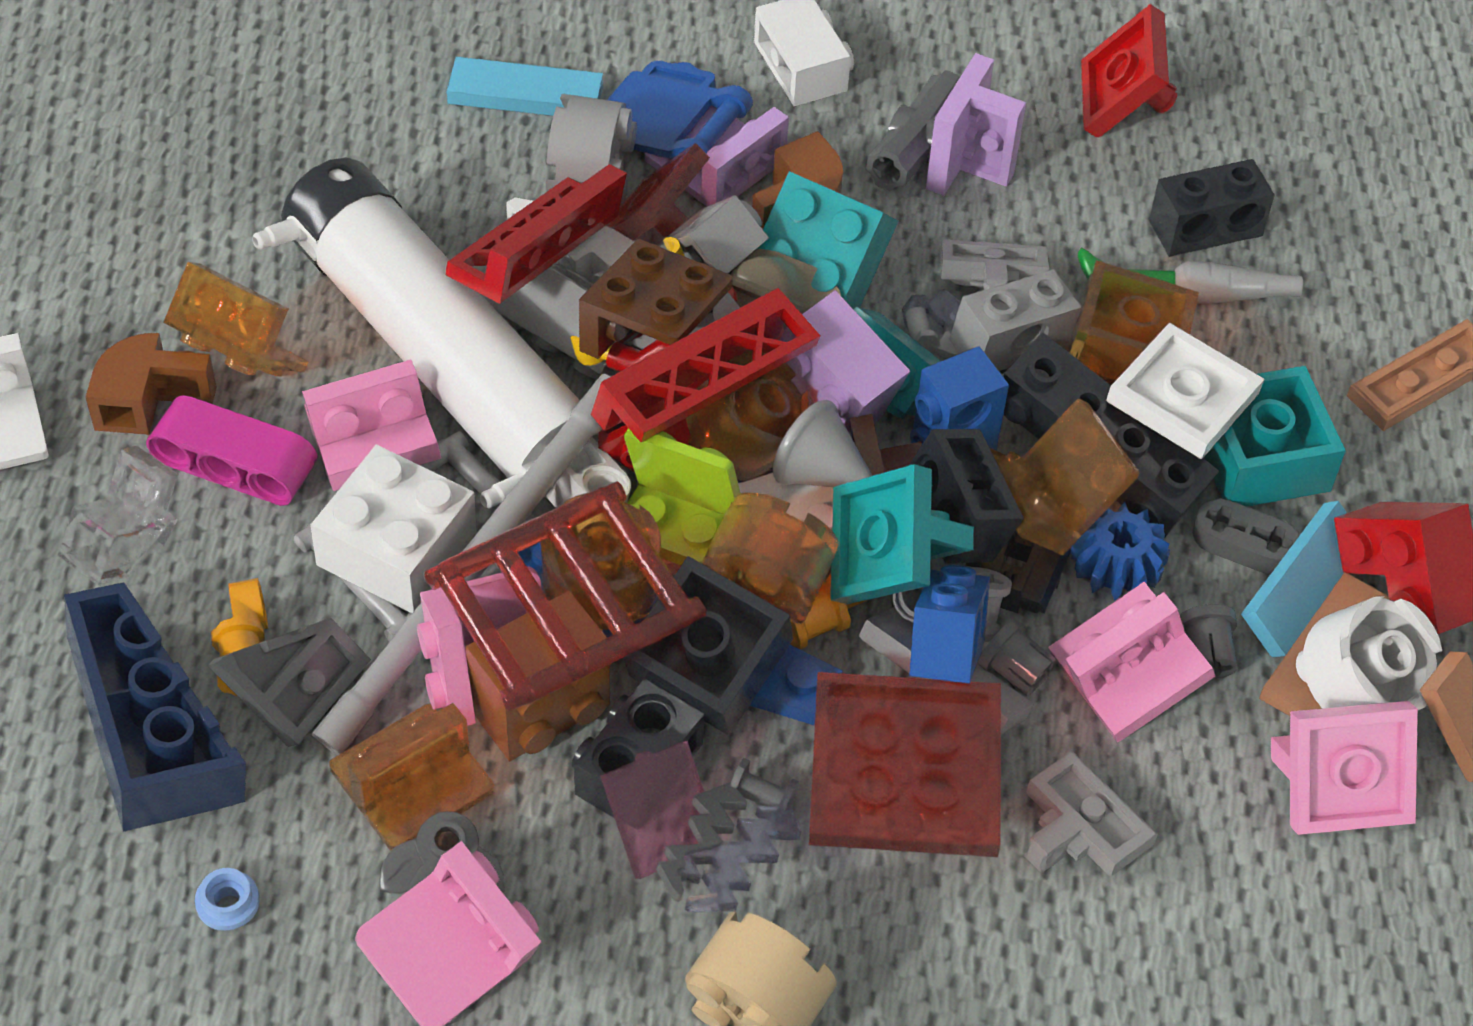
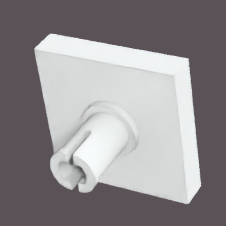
M1169 323L1111 385L1106 401L1202 459L1259 394L1264 378Z

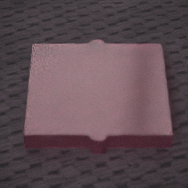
M687 741L679 742L653 754L648 751L639 752L636 755V761L600 775L635 879H642L656 873L658 861H669L664 854L666 845L699 844L688 825V821L691 815H701L691 803L693 796L704 792Z

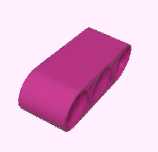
M178 396L174 399L146 440L148 451L163 465L279 506L288 505L293 500L318 458V454L312 444L294 432L189 396Z

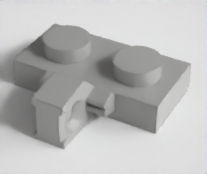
M942 239L940 254L941 279H950L958 285L978 286L986 290L1049 271L1047 247Z
M1070 751L1029 781L1026 794L1045 813L1038 822L1043 828L1030 837L1029 841L1031 844L1024 856L1040 873L1055 865L1069 853L1076 861L1082 859L1087 854L1101 869L1112 877L1154 846L1158 834L1073 751Z

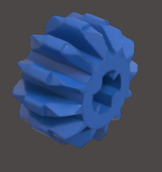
M1125 502L1118 508L1117 512L1102 504L1095 512V516L1084 515L1083 520L1078 525L1076 537L1072 540L1070 551L1072 554L1071 559L1076 561V578H1091L1090 586L1092 593L1103 587L1110 588L1114 601L1122 595L1123 589L1130 592L1143 582L1148 587L1155 588L1162 578L1163 566L1167 565L1170 555L1169 543L1164 541V524L1149 523L1148 509L1137 515L1130 513Z

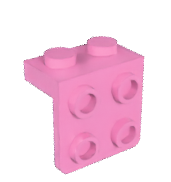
M523 567L420 592L424 622L417 624V632L425 659H430L432 673L425 674L426 688L432 708H443L452 730L476 724L465 646L543 604L541 580L536 570L532 567Z
M462 841L440 857L432 874L364 923L356 934L358 947L420 1026H445L529 961L542 943L536 936L539 928L531 913L518 901L510 903L496 885L499 882V877L490 861L479 851L471 853Z

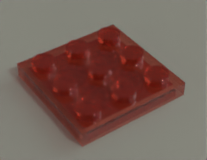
M818 672L808 845L998 857L1001 846V683L970 682L968 684L937 679Z

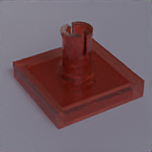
M694 143L644 178L619 208L618 217L606 226L618 231L632 241L652 227L664 238L668 237L688 220V217L674 204L710 157Z

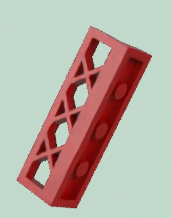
M608 164L582 184L569 177L565 178L447 262L445 275L501 304L618 217L627 173ZM473 266H487L486 273L479 271Z
M776 288L602 381L591 416L604 431L624 422L636 438L643 442L817 346L821 335L779 288ZM784 323L796 336V338L788 342L775 340V338L779 337ZM753 351L752 362L745 366L731 363ZM709 375L708 386L703 389L687 388L692 383ZM665 399L663 411L648 419L641 414V411Z

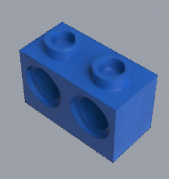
M980 346L921 370L919 391L915 397L916 412L914 426L910 432L911 443L921 442L923 444L932 429H980L992 454L997 452L1009 384Z
M960 565L944 566L940 571L931 570L930 586L923 588L914 609L909 676L970 684L985 643L990 587L989 576L976 575L974 569Z

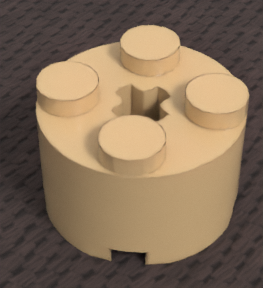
M736 911L730 912L685 977L687 989L697 999V1002L692 1007V1011L702 1022L709 1026H727L728 1024L732 1026H811L835 990L837 982L834 974L825 963L816 972L804 960L810 948L794 935L773 922L751 913H747L742 922H738Z

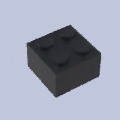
M687 556L621 654L630 677L640 683L646 679L704 713V721L730 736L794 638L789 614Z

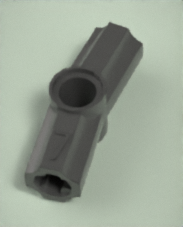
M944 70L942 74L932 75L910 107L902 104L897 109L890 122L887 135L868 155L866 171L871 174L876 186L888 191H892L897 186H905L925 162L929 163L935 117L961 77L960 75Z

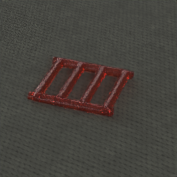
M618 481L587 493L424 571V578L433 590L439 588L443 590L504 687V690L500 691L504 707L509 712L523 705H528L677 632L707 614L704 604L697 596L691 599L687 597L623 502L626 501L627 497L623 486ZM602 513L666 610L635 624L571 527ZM549 538L613 635L581 650L518 552ZM495 563L559 661L528 677L524 674L464 579Z

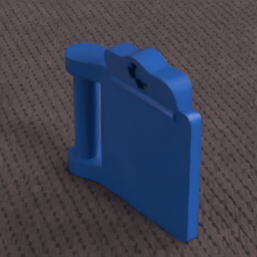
M659 60L650 62L642 72L633 71L629 73L607 99L623 102L626 104L627 109H632V121L637 122L636 140L633 150L669 158L688 170L695 172L702 170V158L713 148L736 118L745 117L753 106L751 95L740 86L731 85L716 89L715 74L710 71L699 70L688 62L668 63ZM711 105L717 108L694 138L685 139Z

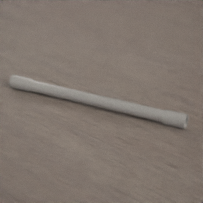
M601 374L572 410L566 424L433 589L477 579L483 574L591 437L597 435L602 430L601 426L591 416V412L601 382L611 376ZM421 603L354 687L342 695L313 731L312 736L337 756L342 755L373 716L375 707L422 650L417 632V624L424 622Z

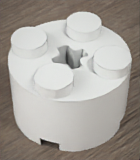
M1385 596L1373 597L1329 614L1320 619L1311 628L1305 641L1304 650L1296 658L1297 673L1308 684L1313 697L1322 709L1409 701L1420 710L1427 706L1420 689L1437 668L1436 653L1442 652L1440 638L1428 617L1411 602L1403 599L1393 601L1384 598Z

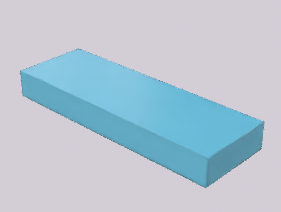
M456 57L447 88V104L553 116L556 107L564 108L560 99L562 94L600 99L603 89V73Z
M1339 501L1327 502L1321 506L1241 613L1249 627L1272 657L1286 656L1344 574L1334 518L1347 512Z

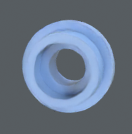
M221 868L211 872L203 879L195 894V907L202 922L213 929L223 931L234 930L248 923L256 914L260 902L259 892L253 879L234 868ZM226 896H234L239 899L237 903L228 907L217 906L218 902Z

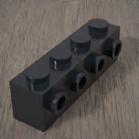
M1042 333L1003 375L1009 384L1003 415L1011 422L1023 426L1043 442L1045 448L1052 455L1064 459L1087 477L1089 483L1096 490L1108 494L1121 505L1125 502L1129 512L1137 515L1148 509L1149 523L1164 524V538L1197 502L1219 472L1218 469L1204 458L1200 459L1108 403L1106 400L1111 385L1045 333Z

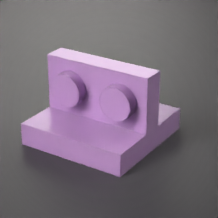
M975 53L936 115L926 182L927 190L944 196L960 170L1006 187L1015 173L1026 102L990 90L994 59Z

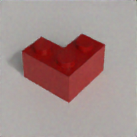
M1379 502L1334 518L1343 573L1385 575L1389 599L1393 601L1403 599L1414 604L1428 617L1437 634L1473 621V530L1468 503Z

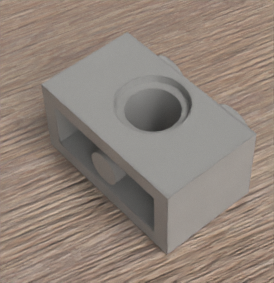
M1055 269L963 296L949 340L959 354L980 346L997 370L1000 371L1010 368L1042 333H1045L1066 350L1082 307Z

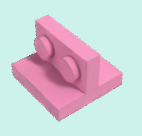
M412 360L302 391L306 414L333 491L339 490L376 444L418 465L441 459L438 442L426 414L417 372Z
M1145 582L1048 647L1051 655L1057 660L1058 665L1117 742L1125 739L1215 677L1213 667L1186 635L1177 607L1165 592L1156 597Z
M1401 701L1290 712V735L1271 737V759L1290 780V825L1297 835L1416 824L1418 709L1411 702Z

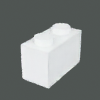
M780 0L756 7L754 43L793 106L848 91L849 71L854 68L853 54L846 41L841 42L833 29L830 15L826 10H821L815 0Z

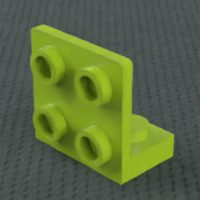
M628 428L624 434V439L638 480V486L612 528L616 542L678 565H682L687 556L720 574L748 525L733 462L715 449L704 447L700 450L676 441L664 431L640 442Z

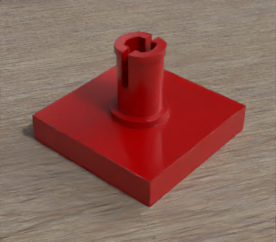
M1152 4L1145 7L1081 60L1083 128L1091 135L1100 138L1143 103L1148 104L1156 112L1162 114L1167 112L1176 102L1178 93L1175 91L1177 87L1169 83L1165 13Z

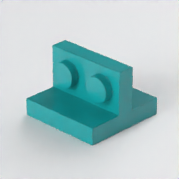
M913 464L833 487L830 600L852 604L930 586V560L973 550L974 527L950 521V515L946 512L931 510L932 469Z

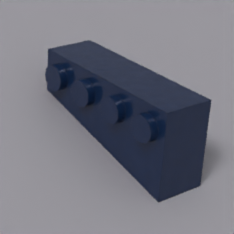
M123 582L64 594L67 639L123 832L245 802L246 762L236 747L231 748L220 732L219 722L208 706L203 707L189 686L188 676L178 662L174 663L162 646L161 636L126 584Z

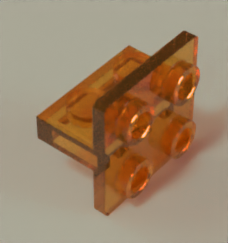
M454 703L439 711L433 709L431 704H425L334 757L329 762L331 773L390 851L399 844L415 839L421 825L432 815L444 811L462 814L492 796L495 792L494 782L469 751L467 719Z

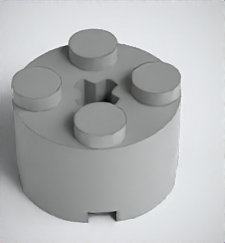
M562 94L560 99L564 108L556 107L546 160L547 165L556 166V180L546 179V192L567 177L582 184L608 164L623 170L624 151L633 152L636 140L637 122L632 121V109H627L625 103ZM625 171V172L627 173V175H626V180H625V185H624V189H623V194H622L621 202H624V199H625V196H626V192H627V186H628V172H627V171Z

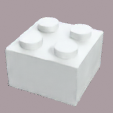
M376 444L310 525L316 565L413 613L421 603L420 592L433 589L477 533L474 491Z

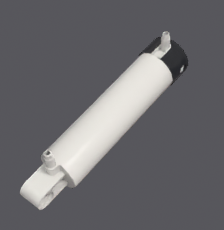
M344 157L327 160L313 167L295 183L287 195L281 213L282 222L267 226L264 230L254 233L252 237L254 246L258 249H264L269 246L276 247L293 241L316 268L332 280L403 361L412 360L418 378L508 478L492 485L490 489L483 491L480 495L481 504L485 508L490 509L500 505L566 424L572 410L580 400L480 293L445 275L449 259L402 210V206L361 161ZM598 433L591 437L544 497L548 498L580 534L593 540H606L614 537L612 528L627 505L631 483L627 474L608 453L598 448Z

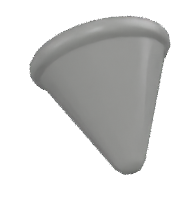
M821 400L812 404L795 420L778 447L773 463L774 478L782 485L802 484L835 487L872 476L871 471L840 419L836 405L830 400Z

